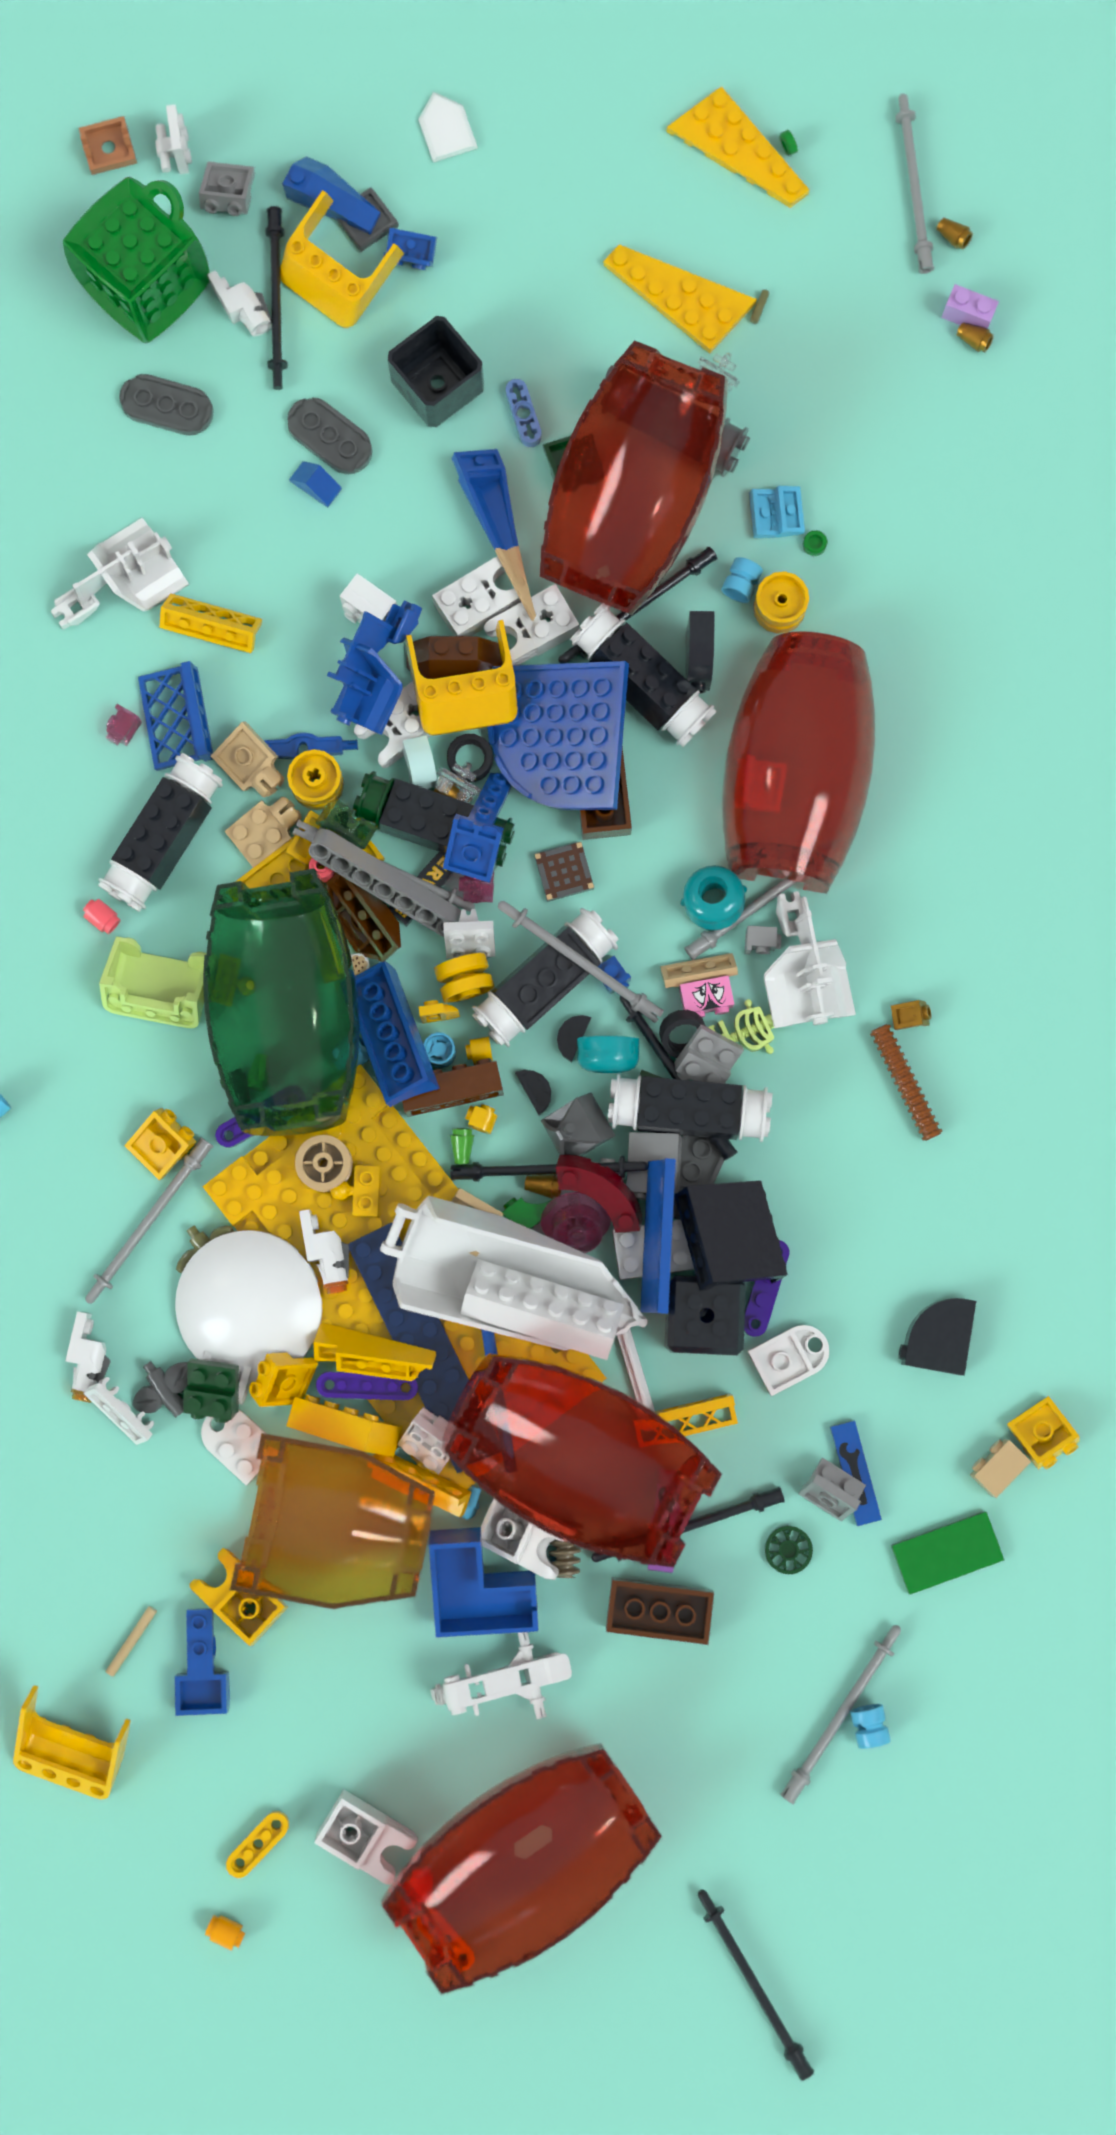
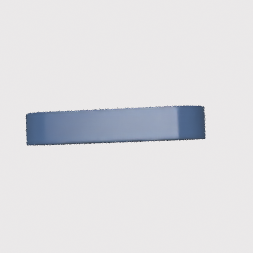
M513 379L506 385V397L522 444L526 447H535L541 441V428L525 382L520 379ZM515 387L521 390V401L517 402L516 394L512 393ZM521 408H527L530 411V415L527 418H520L517 415V411ZM530 424L531 432L534 434V439H530V437L527 436L526 425Z

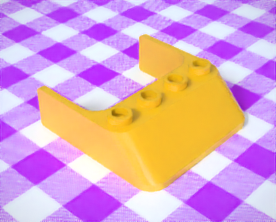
M322 191L287 242L280 267V280L343 328H350L357 323L404 252L394 243L370 277L359 278L308 240L333 203V199L325 191Z
M498 620L496 626L503 662L501 667L437 679H427L420 674L412 635H406L405 646L421 726L427 734L442 735L507 724L516 718L518 708L515 675L503 620Z
M33 1685L21 1707L13 1764L25 1773L97 1799L108 1798L124 1757L131 1720H125L115 1743H108L97 1739L91 1734H83L72 1730L69 1726L59 1725L39 1716L35 1710L38 1686Z

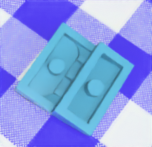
M777 486L775 489H752L749 492L754 538H777L805 533L800 486Z

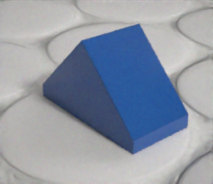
M306 461L300 464L289 479L291 483L326 507L330 506L342 490V487L320 465Z

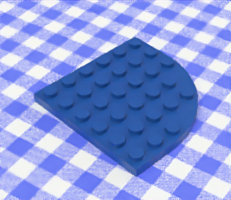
M626 661L513 666L518 708L517 716L510 723L489 726L487 728L489 743L492 745L495 755V762L501 773L516 790L539 804L556 809L617 810L629 663ZM493 666L492 669H497L501 666Z

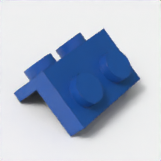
M390 228L384 256L395 243L404 252L397 265L403 266V261L412 263V268L426 270V266H433L437 237Z

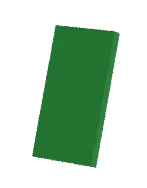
M986 1511L891 1545L909 1595L1004 1561Z

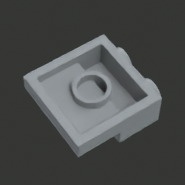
M207 162L199 191L200 209H205V211L212 214L217 211L228 212L232 216L247 214L251 201V187L255 176L254 167Z
M701 1024L675 1061L677 1076L682 1080L690 1081L691 1079L693 1081L725 1084L731 1075V1068L744 1051L743 1046Z

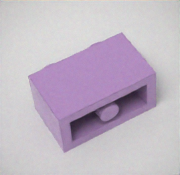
M955 284L941 318L958 325L964 322L988 329L999 301Z

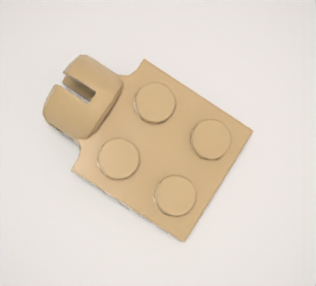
M246 721L241 722L211 755L216 763L243 791L253 787L262 797H269L278 790L276 786L279 785L281 787L284 782V777L274 766L278 755Z
M281 797L270 806H267L261 800L225 830V833L254 868L292 839L289 831L299 819L301 820L302 816L299 810L294 808L295 805L286 797Z

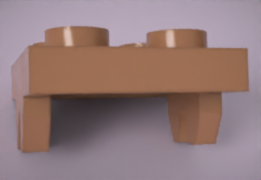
M124 116L79 128L83 149L92 175L137 164ZM109 141L113 142L115 150L112 153L103 152V144Z

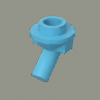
M472 1485L470 1491L472 1493L465 1513L462 1516L463 1519L473 1518L476 1511L480 1508L478 1499L482 1490L481 1486Z

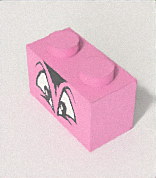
M729 975L680 984L679 986L683 1010L694 1011L702 1018L705 1017V1013L715 1012V1015L729 1013V1009L734 1006Z

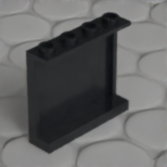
M762 1181L686 1186L674 1195L700 1291L709 1290L716 1285L768 1279H770L771 1283H775L788 1275Z

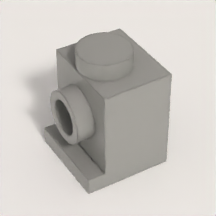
M747 926L745 954H750L752 950H756L757 954H770V951L781 948V934H777V927Z

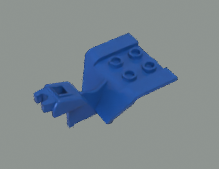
M405 600L401 607L393 604L385 622L364 611L362 621L353 640L345 637L341 639L340 642L344 645L346 655L342 661L338 660L337 663L340 666L336 674L332 672L327 674L328 677L340 681L344 685L334 708H331L330 711L338 716L336 720L348 726L353 722L382 735L401 695L403 685L377 653L388 642L398 644L405 641L406 635H410L419 624L418 618L422 611L420 606Z

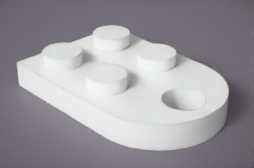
M800 1325L773 1337L747 1352L770 1396H773L819 1372L828 1360L829 1344L826 1337L818 1329L808 1325ZM813 1337L820 1339L822 1347L818 1352H812L808 1348V1341Z
M241 1410L232 1420L225 1423L221 1431H215L212 1428L211 1422L214 1417L207 1416L201 1429L204 1446L246 1486L282 1448Z

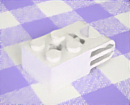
M498 556L432 595L435 608L453 636H473L484 629V625L488 620L521 603L514 588L501 590L494 584L495 580L505 572ZM469 605L470 608H469V609H466V608L463 607V606Z
M556 584L531 597L536 614L534 621L530 619L521 602L488 620L484 625L486 634L490 637H496L498 620H503L506 634H511L517 639L516 645L509 650L513 666L520 665L536 655L539 656L570 639L579 630V623ZM549 618L550 622H547L546 620L542 619Z
M413 681L402 689L401 695L382 733L389 738L388 745L380 752L378 757V763L382 768L390 767L404 756L403 740L427 735L428 739L432 736L423 730L420 716L411 715V712L418 711ZM358 724L354 728L355 735L360 739H366L376 734Z
M500 1495L494 1496L481 1525L483 1547L543 1578L556 1580L559 1569L552 1565L546 1556L548 1545L553 1540L571 1543L576 1535L574 1531L508 1497Z
M343 1789L318 1830L314 1843L357 1870L361 1869L388 1885L393 1883L396 1873L395 1868L384 1859L382 1851L386 1847L393 1845L410 1850L415 1847L418 1838L409 1828ZM352 1826L356 1829H352L350 1832L347 1830V1827Z

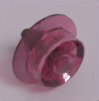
M580 1192L566 1193L556 1197L546 1205L541 1215V1227L547 1237L583 1253L592 1251L600 1244L611 1223V1218L606 1210L597 1201Z

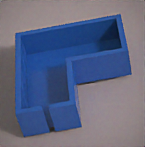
M481 1527L430 1530L429 1556L436 1638L538 1631L536 1576L534 1572L484 1573Z

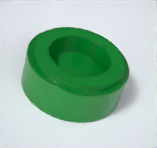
M788 129L780 133V142L786 154L791 156L798 152V147L792 133Z
M818 530L808 532L803 540L804 551L811 556L821 555L827 547V537Z

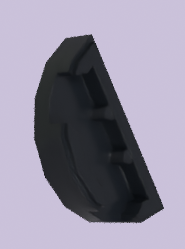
M584 1015L571 1017L559 1029L557 1036L558 1049L562 1056L571 1063L578 1049L577 1038L584 1036L592 1017Z
M524 1069L515 1072L538 1116L546 1111L551 1102L549 1082L542 1074L532 1070Z

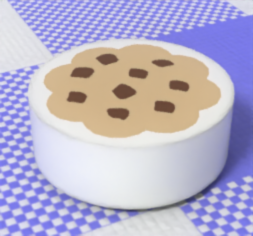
M360 953L350 955L345 962L348 974L352 978L370 968L367 957Z

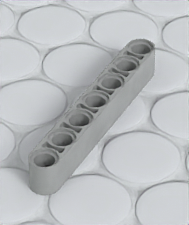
M321 829L316 832L309 847V854L314 860L443 937V923L459 922L461 910L334 832L328 829Z

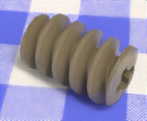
M560 1524L575 1533L582 1531V1527L578 1525ZM575 1535L571 1543L554 1540L550 1543V1545L556 1547V1550L549 1552V1555L556 1558L555 1561L550 1563L559 1569L557 1578H576L573 1575L580 1573V1568L573 1565L581 1561V1558L574 1556V1554L581 1552V1548L574 1545L582 1541L581 1537Z

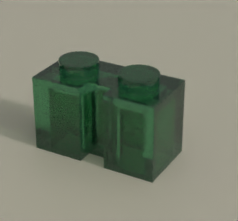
M339 799L327 803L315 822L321 828L334 832L360 849L366 848L377 830L374 825L363 817L354 819L351 816L354 811Z

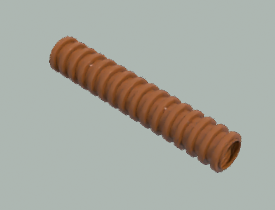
M885 1024L871 1031L870 1036H874L875 1040L873 1042L878 1044L877 1050L882 1052L880 1056L881 1058L884 1057V1064L888 1065L887 1070L891 1071L892 1074L890 1076L895 1079L894 1084L898 1085V1092L902 1093L901 1099L906 1101L904 1105L909 1107L908 1113L913 1115L911 1119L916 1121L915 1127L920 1129L918 1133L923 1135L922 1141H927L940 1135L943 1131L938 1128L939 1123L935 1122V1115L931 1114L932 1108L927 1106L929 1102L924 1100L925 1094L920 1092L922 1088L917 1086L918 1080L913 1078L915 1074L910 1072L911 1066L906 1064L908 1060L903 1058L904 1052L899 1050L901 1046L897 1045L896 1042L898 1040L897 1038L894 1039V1032L890 1031V1024Z

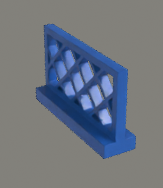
M187 661L181 663L179 667L139 676L138 680L154 769L158 771L174 767L177 763L175 758L181 755L180 751L187 741L193 744L195 755L189 757L194 762L214 760L211 757L213 749L198 667L192 662ZM180 674L181 682L177 689L167 684L173 675ZM156 680L161 683L154 695L147 692L146 682ZM165 686L174 691L167 704L158 699ZM179 695L185 699V706L181 712L171 707ZM156 701L165 706L158 718L151 714V708ZM169 709L178 714L171 727L162 722ZM183 718L189 722L190 726L185 735L176 731ZM160 724L169 729L162 741L158 740L155 736V731ZM173 733L182 737L175 750L166 745ZM166 747L173 754L168 761L160 763L159 754Z

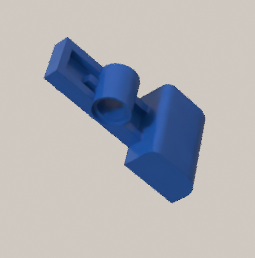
M211 1608L187 1609V1673L175 1675V1716L227 1714L230 1706L229 1672H215L216 1639L214 1635L213 1611Z

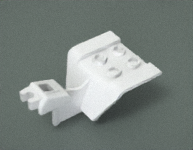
M141 518L104 542L98 543L87 554L98 571L79 583L73 584V589L55 599L56 607L51 610L54 618L59 615L65 616L59 624L62 629H66L70 626L79 625L97 610L100 603L94 594L106 584L122 599L141 611H148L166 600L170 593H177L188 586L189 583L171 557L170 550L172 547L165 537L160 538L158 533H154L145 520ZM78 602L83 609L74 614L70 608Z
M798 891L791 894L792 902H788L785 893L779 894L777 896L776 914L782 932L787 937L798 936L801 945L789 946L764 973V982L774 1028L813 1022V1025L828 1023V1019L856 1015L846 970V961L837 940L816 942L811 918L812 913L809 911L807 897L801 898ZM795 912L797 919L789 921L788 913Z

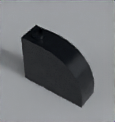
M714 611L689 612L686 629V679L700 692L699 694L710 690L712 682Z
M962 1298L946 1299L930 1304L920 1311L908 1328L905 1343L900 1345L898 1359H902L901 1365L965 1376L976 1301Z

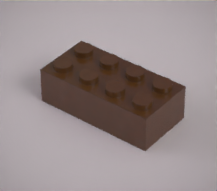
M623 747L617 810H579L582 840L631 835L632 825Z
M491 1058L476 1061L477 1065L467 1067L466 1064L455 1065L452 1067V1071L444 1073L442 1069L433 1070L440 1089L422 1093L402 1101L407 1117L504 1096L497 1061L491 1062Z
M611 1577L606 1632L708 1645L714 1592L711 1589Z

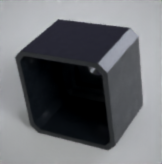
M435 316L388 352L391 383L428 427H438L483 392L484 377L481 359L443 316ZM435 379L444 381V385L441 388H434L431 383Z
M695 1276L673 1277L670 1280L669 1307L665 1318L664 1346L670 1353L737 1356L744 1349L746 1285L743 1282L720 1284L709 1290L700 1291ZM703 1308H709L714 1313V1318L710 1323H704L700 1320L699 1313Z

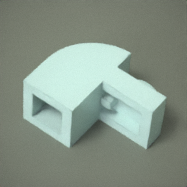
M427 735L403 740V751L409 771V782L425 789L436 787L435 764Z

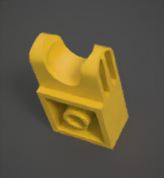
M222 1548L218 1552V1559L226 1569L227 1576L224 1583L219 1587L213 1588L201 1579H193L189 1586L249 1646H254L288 1606L231 1551ZM247 1603H255V1614L246 1613V1611L248 1610V1608H246Z

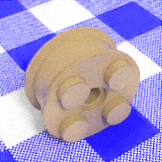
M317 1135L309 1138L300 1146L295 1158V1168L299 1178L305 1185L316 1191L330 1192L331 1189L339 1186L343 1181L347 1182L352 1172L353 1160L350 1151L340 1140L329 1135ZM326 1159L328 1161L327 1166L320 1167V1162Z

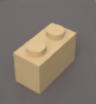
M1008 1439L1003 1441L997 1440L990 1447L991 1453L985 1460L980 1458L972 1466L974 1471L970 1474L994 1498H997L1031 1463Z

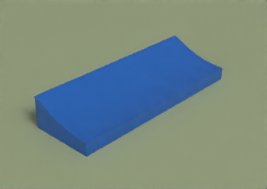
M386 961L379 962L344 982V988L385 1103L392 1107L416 1095L440 1089L396 969Z
M665 1158L663 1160L648 1161L640 1312L668 1314L676 1159Z

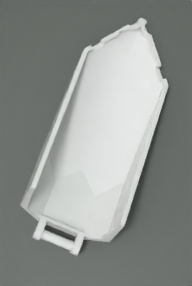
M427 1196L417 1209L399 1203L395 1209L396 1216L387 1239L382 1242L380 1247L382 1253L398 1257L392 1285L400 1308L564 1351L569 1350V1348L460 1314L476 1263L480 1259L624 1304L615 1336L627 1333L629 1328L638 1325L644 1328L648 1323L647 1318L640 1312L637 1305L619 1282L614 1279L601 1260L500 1215L431 1196ZM405 1219H412L402 1246H396L395 1244ZM477 1251L479 1254L478 1256H473L470 1252Z

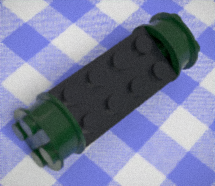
M372 771L370 774L365 773L361 784L363 790L361 796L357 795L353 804V810H355L354 816L357 823L363 820L375 824V828L380 829L383 833L446 854L455 815L459 814L468 817L474 805L396 778L387 780L377 776V773ZM497 817L494 824L504 828L494 869L497 866H503L507 855L505 853L506 844L510 845L513 840L515 824L512 823V818L505 820Z

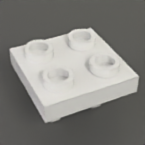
M462 909L459 922L443 923L446 959L473 953H485L486 958L495 957L493 921H479L475 909L471 910L470 915H467L466 910Z

